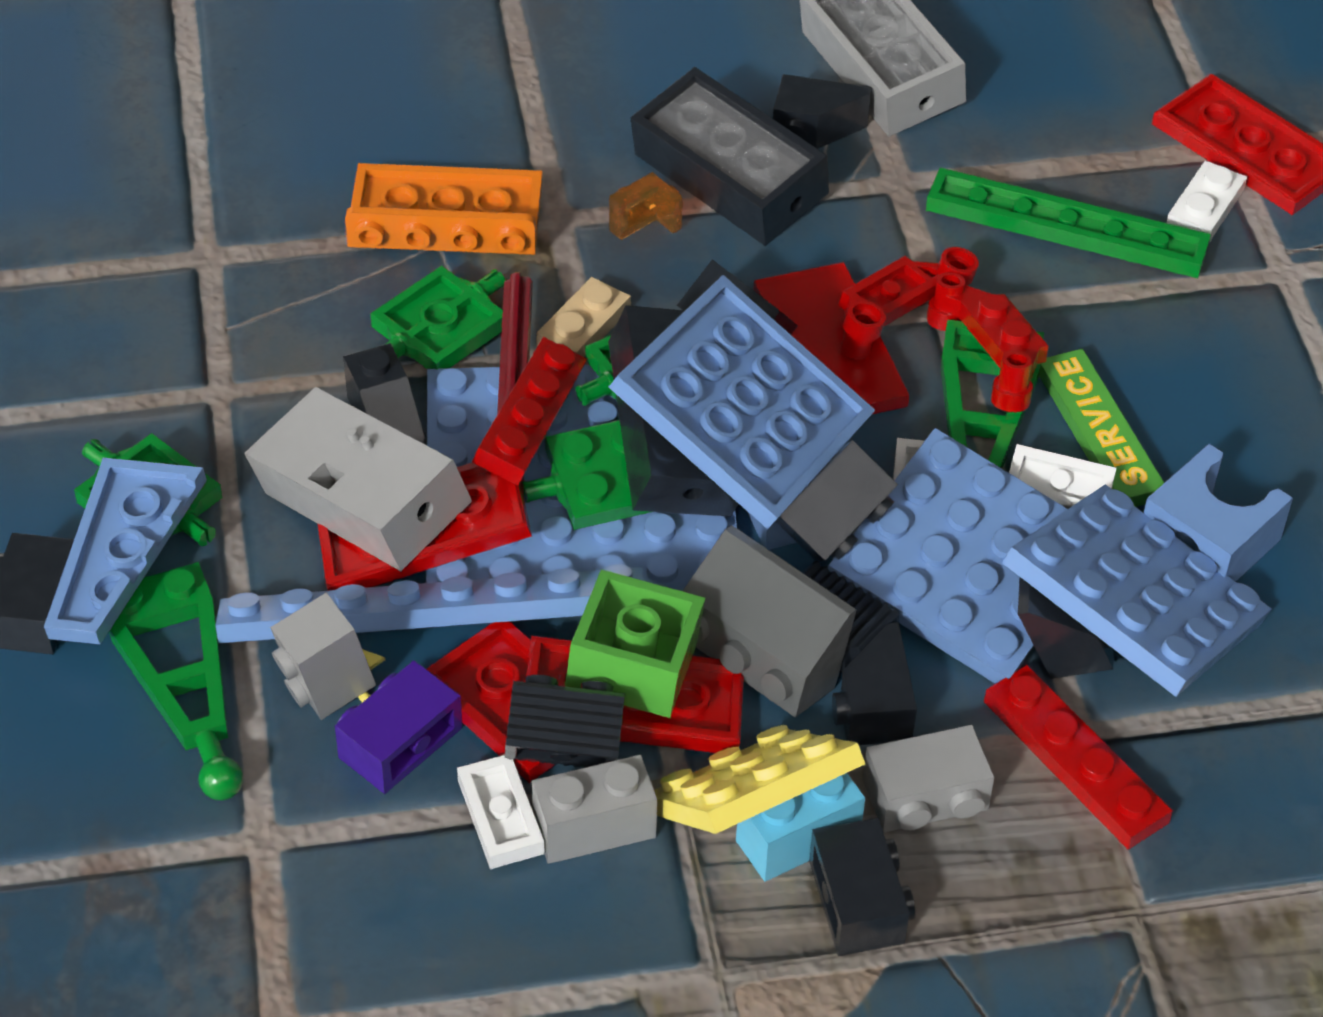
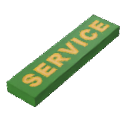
M1079 349L1047 357L1046 362L1040 364L1039 377L1090 462L1115 467L1116 474L1112 489L1126 494L1132 500L1135 507L1145 505L1147 498L1162 486L1164 482L1085 351Z

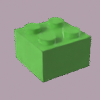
M601 569L571 642L565 687L580 688V684L585 681L605 682L614 687L613 692L625 693V706L671 718L697 645L705 597Z

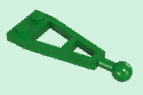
M947 319L941 360V377L948 436L966 447V435L996 439L988 460L1003 469L1026 410L1007 412L1006 416L963 410L958 370L998 376L1000 368L962 321ZM1036 331L1043 339L1044 332ZM1041 363L1037 364L1031 378L1033 383L1032 394L1038 382Z
M197 562L144 577L109 630V635L112 643L184 749L190 750L198 747L203 761L198 780L203 793L213 800L223 801L234 797L240 791L244 778L240 765L232 758L224 755L219 740L228 738L219 643L215 625L216 614L212 595L200 564ZM199 617L204 660L158 674L133 636ZM207 687L210 716L190 721L174 697Z

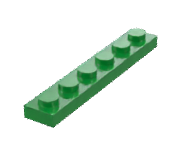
M941 167L929 191L926 203V211L1194 278L1199 277L1211 234Z

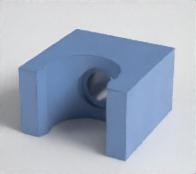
M1208 444L1147 498L1144 514L1151 520H1157L1169 526L1173 530L1175 537L1194 551L1209 556L1216 563L1218 573L1225 578L1229 576L1236 582L1281 540L1293 498L1282 490L1275 489L1270 491L1264 500L1251 506H1234L1218 500L1213 495L1223 452Z

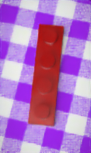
M543 336L479 445L472 463L519 485L577 381L587 358L573 352L569 347L555 343Z
M1028 665L1014 672L1011 678H1004L986 689L984 703L1127 850L1170 823L1173 810Z

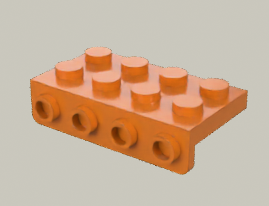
M358 163L351 207L346 210L345 215L347 247L535 255L543 185L542 171Z

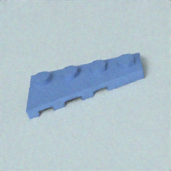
M112 458L102 459L44 625L48 639L99 645L102 643L207 481L203 467Z

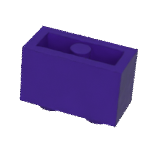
M413 660L399 673H392L387 676L378 687V690L359 706L354 705L343 713L335 725L338 758L383 794H386L462 729L461 696Z

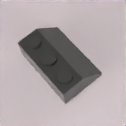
M733 525L729 526L721 534L683 589V592L705 597L696 648L710 658L720 659L723 666L731 673L739 674L742 672L744 682L796 718L835 689L857 610Z

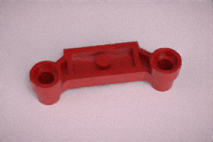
M961 247L945 249L939 263L912 261L908 257L903 256L843 290L838 304L845 310L844 334L841 344L842 352L847 357L855 360L868 357L873 341L880 337L884 326L929 301L935 295L938 275L946 272L956 273L964 277L965 285H970L979 266L977 257L971 251Z
M946 272L938 275L935 295L929 300L928 324L935 329L946 331L947 319L962 321L1000 368V374L993 381L991 394L993 405L1007 412H1021L1029 408L1033 391L1031 378L1037 364L1046 362L1049 347L1004 293L998 295L967 286L965 285L964 277L956 273Z

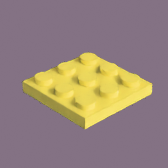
M787 725L776 726L759 733L756 736L758 743L743 750H740L739 747H731L711 755L708 758L710 765L693 773L691 769H683L663 777L660 780L662 787L654 790L657 798V816L717 834L865 765L859 745L856 742L836 739L832 734L821 736L811 734L810 730L796 731L788 729Z

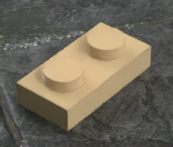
M591 277L536 333L537 346L544 336L555 343L569 347L573 352L585 357V346L603 339L617 324L625 306H631V296Z

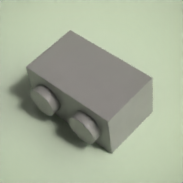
M327 592L270 627L279 647L271 653L287 678L284 680L286 687L301 708L309 703L321 720L376 686L355 629Z
M968 725L867 747L863 782L876 816L879 818L883 833L898 829L915 830L927 823L953 817L959 819L969 818L980 811L988 810L994 775L973 726Z
M641 755L532 780L533 814L544 840V853L548 864L656 838L657 798Z

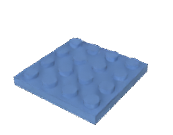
M724 275L620 372L609 386L616 395L767 529L771 527L875 411L874 408Z
M935 428L894 480L898 485L888 495L895 501L893 505L873 524L866 518L853 533L858 538V541L839 560L834 558L829 564L828 569L830 572L835 571L839 577L844 576L847 582H853L856 588L861 587L864 593L870 592L873 598L878 597L881 603H887L890 609L896 608L899 613L898 622L996 684L1004 678H1011L1034 648L1018 616L1020 577L1002 562L1012 546L1066 511L1067 508Z
M1106 484L1012 546L1002 562L1175 697L1257 629L1272 610L1260 600L1258 594L1252 588L1235 582L1229 576L1226 578L1217 572L1216 563L1209 556L1191 549L1175 537L1173 530L1160 521L1151 520L1133 505L1132 500L1126 494L1119 490L1111 489Z

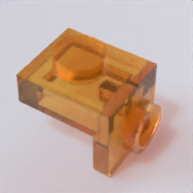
M651 172L609 196V231L622 240L657 220L670 232L675 233L682 229L683 199L674 186L668 185L655 173Z

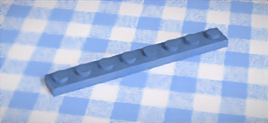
M616 564L602 569L644 581L643 567L630 568L626 565ZM563 568L554 570L549 574L527 576L511 572L501 574L496 578L475 580L458 576L448 578L443 582L422 584L405 580L395 582L390 586L369 588L352 584L342 586L337 590L316 592L300 588L289 590L283 594L258 596L254 593H239L230 598L220 599L215 624L218 643L275 639L270 627L326 592L355 629L356 633L582 616L600 570L577 572L573 569Z

